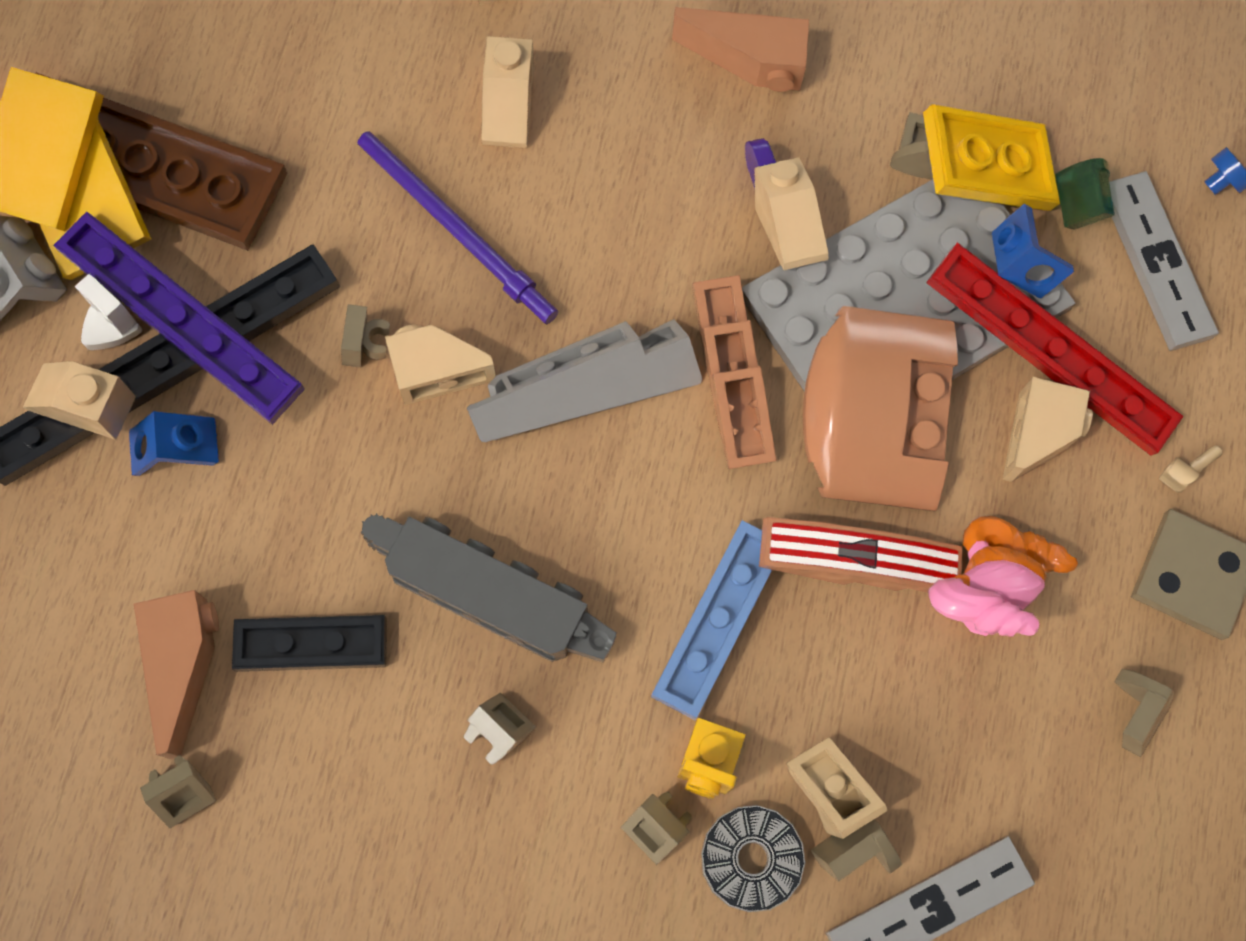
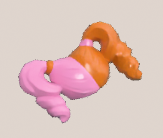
M994 516L979 517L972 521L964 530L963 546L969 551L968 557L970 560L964 574H958L953 578L939 579L930 587L928 596L937 612L952 620L963 622L973 633L984 636L999 633L1001 636L1011 637L1016 633L1032 636L1038 632L1039 621L1033 613L1023 610L1044 589L1045 572L1068 573L1076 569L1078 561L1077 558L1068 554L1065 547L1054 542H1048L1042 535L1031 531L1022 533L1015 526L1001 518Z

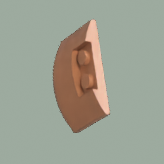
M842 306L834 315L839 318L828 330L826 336L820 338L815 349L806 379L803 398L805 451L808 463L813 462L814 468L824 487H817L822 498L937 511L949 461L944 460L953 367L958 365L954 321Z

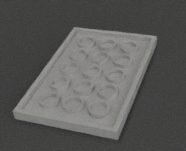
M932 179L826 239L829 253L828 260L784 271L780 265L742 287L744 303L803 391H805L810 363L818 342L822 336H826L828 330L839 318L834 315L842 306L954 321L958 365L953 367V380L1009 346L929 286L926 281L957 242L998 273L992 231L1010 216V213L1003 204L936 194L934 180ZM1037 265L1028 270L1026 277L1030 280L1040 281L1051 276L1053 272L1048 265ZM1061 283L1042 298H1037L1014 285L1055 318L1070 311L1075 305V301Z

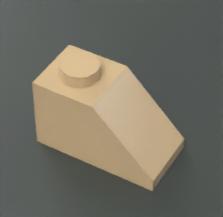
M487 36L482 89V145L527 148L535 71L532 39Z
M800 158L756 167L755 210L783 271L828 260L829 253L815 188Z
M408 325L398 329L394 335L385 337L399 391L405 405L489 383L496 377L491 355L434 325L424 327L421 325Z
M73 361L43 363L23 408L117 440L136 396L118 376Z
M1036 377L1031 378L1019 393L1002 480L1012 482L1066 451L1077 439L1087 435L1093 416L1092 409L1087 408L1090 391Z

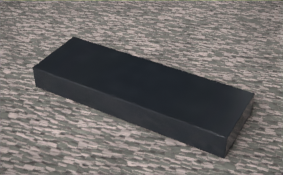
M385 615L234 619L232 670L235 672L386 667L387 618Z

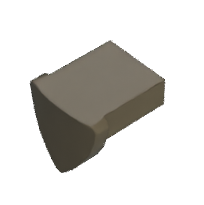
M909 112L899 150L892 155L890 166L900 172L932 180L933 173L923 115Z
M1121 669L1115 679V683L1141 702L1123 732L1122 748L1142 757L1171 707L1174 691L1140 673Z
M875 819L843 839L831 835L811 849L819 865L838 881L874 856H876L889 874L902 866L899 855L881 825Z

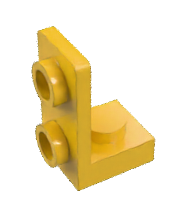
M697 718L677 778L687 781L685 790L705 798L714 799L719 793L725 795L733 789L737 779L733 773L746 734Z

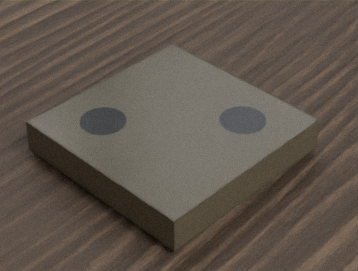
M1169 509L1163 515L1131 598L1220 640L1227 639L1230 636L1246 594V543L1175 510Z

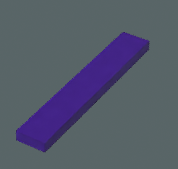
M87 211L53 245L59 253L85 274L93 276L117 300L270 424L273 425L305 390L298 380Z

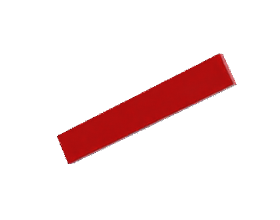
M958 242L950 249L926 281L929 286L1056 383L1090 391L1087 407L1150 456L1159 453L1184 417L1009 281L998 276L996 271Z

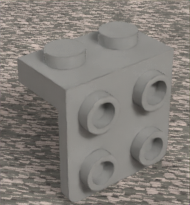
M1 215L0 321L19 299L56 302L67 290L56 273L54 264L46 257L33 236L34 233L31 227L21 218Z

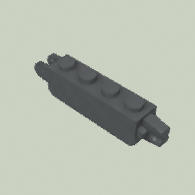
M371 514L365 521H362L361 534L364 536L363 538L374 551L377 550L379 554L386 556L387 570L395 584L551 662L566 658L568 652L604 663L609 655L617 633L588 613V604L581 601L583 595L576 589L557 582L553 588L537 580L539 573L531 567L515 560L509 566L493 558L495 552L488 546L474 539H468L467 543L464 544L449 536L451 530L448 527L428 517H425L423 522L408 517L404 525L388 517L384 519L383 515L378 516V514L374 516Z

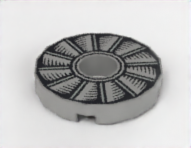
M758 805L737 807L719 817L706 833L701 851L702 873L712 893L726 905L746 912L771 910L787 901L799 886L805 867L803 842L793 824L777 811ZM747 843H755L761 846L766 853V865L758 874L746 873L739 865V851Z

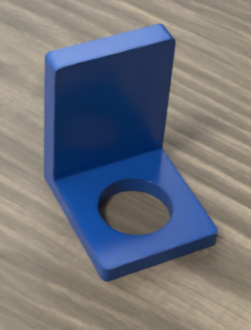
M1023 204L992 231L998 276L1037 298L1044 297L1074 272L1072 264L1039 246L1033 211L1028 205ZM1037 265H1048L1054 269L1052 275L1044 280L1034 281L1026 277L1028 270Z
M153 411L129 430L131 471L134 476L142 475L159 461L209 466L219 462L216 422L213 417ZM146 435L147 447L145 455L142 457L141 445L143 437Z

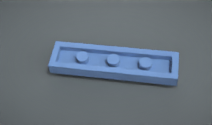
M743 520L736 530L651 694V698L695 721L772 571L771 569L759 567L762 530Z

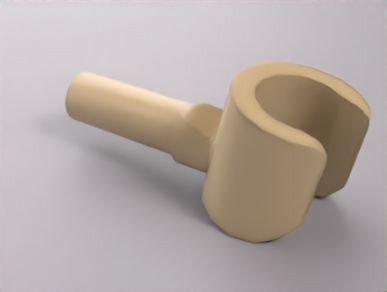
M1213 446L1191 462L1190 465L1177 457L1164 470L1159 480L1175 492L1180 493L1199 477L1202 469L1222 455V450L1218 446Z

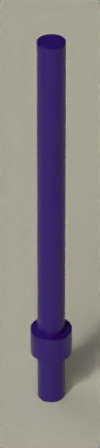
M366 131L359 137L357 144L504 284L503 291L517 304L523 302L545 325L551 323L556 318L559 311L535 289L536 283L523 270L516 271L370 131Z

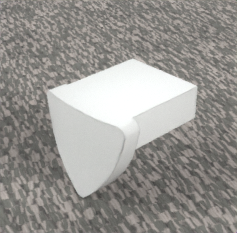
M88 274L75 286L91 305L84 320L81 337L82 344L88 350L112 348L129 341L141 333L142 328L122 303L93 276Z

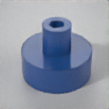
M1225 147L1211 158L1219 170L1204 182L1215 195L1230 184L1239 193H1242L1246 189V169L1234 154Z

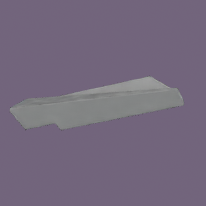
M675 319L639 337L627 321L497 375L488 384L490 397L475 404H470L467 410L479 439L482 442H488L695 386L702 382V375L690 338Z

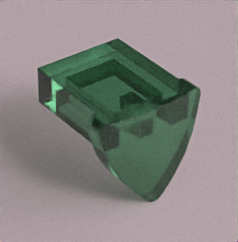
M1094 158L1085 160L1055 174L1065 228L1075 230L1115 216L1109 184L1110 170L1105 159Z

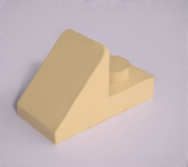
M830 737L787 763L791 776L817 808L824 829L829 835L843 839L887 811L885 803Z

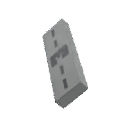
M1147 171L1104 183L1100 192L1169 351L1213 339L1219 332Z
M1003 837L825 933L829 941H931L1030 888L1035 883L1010 837Z

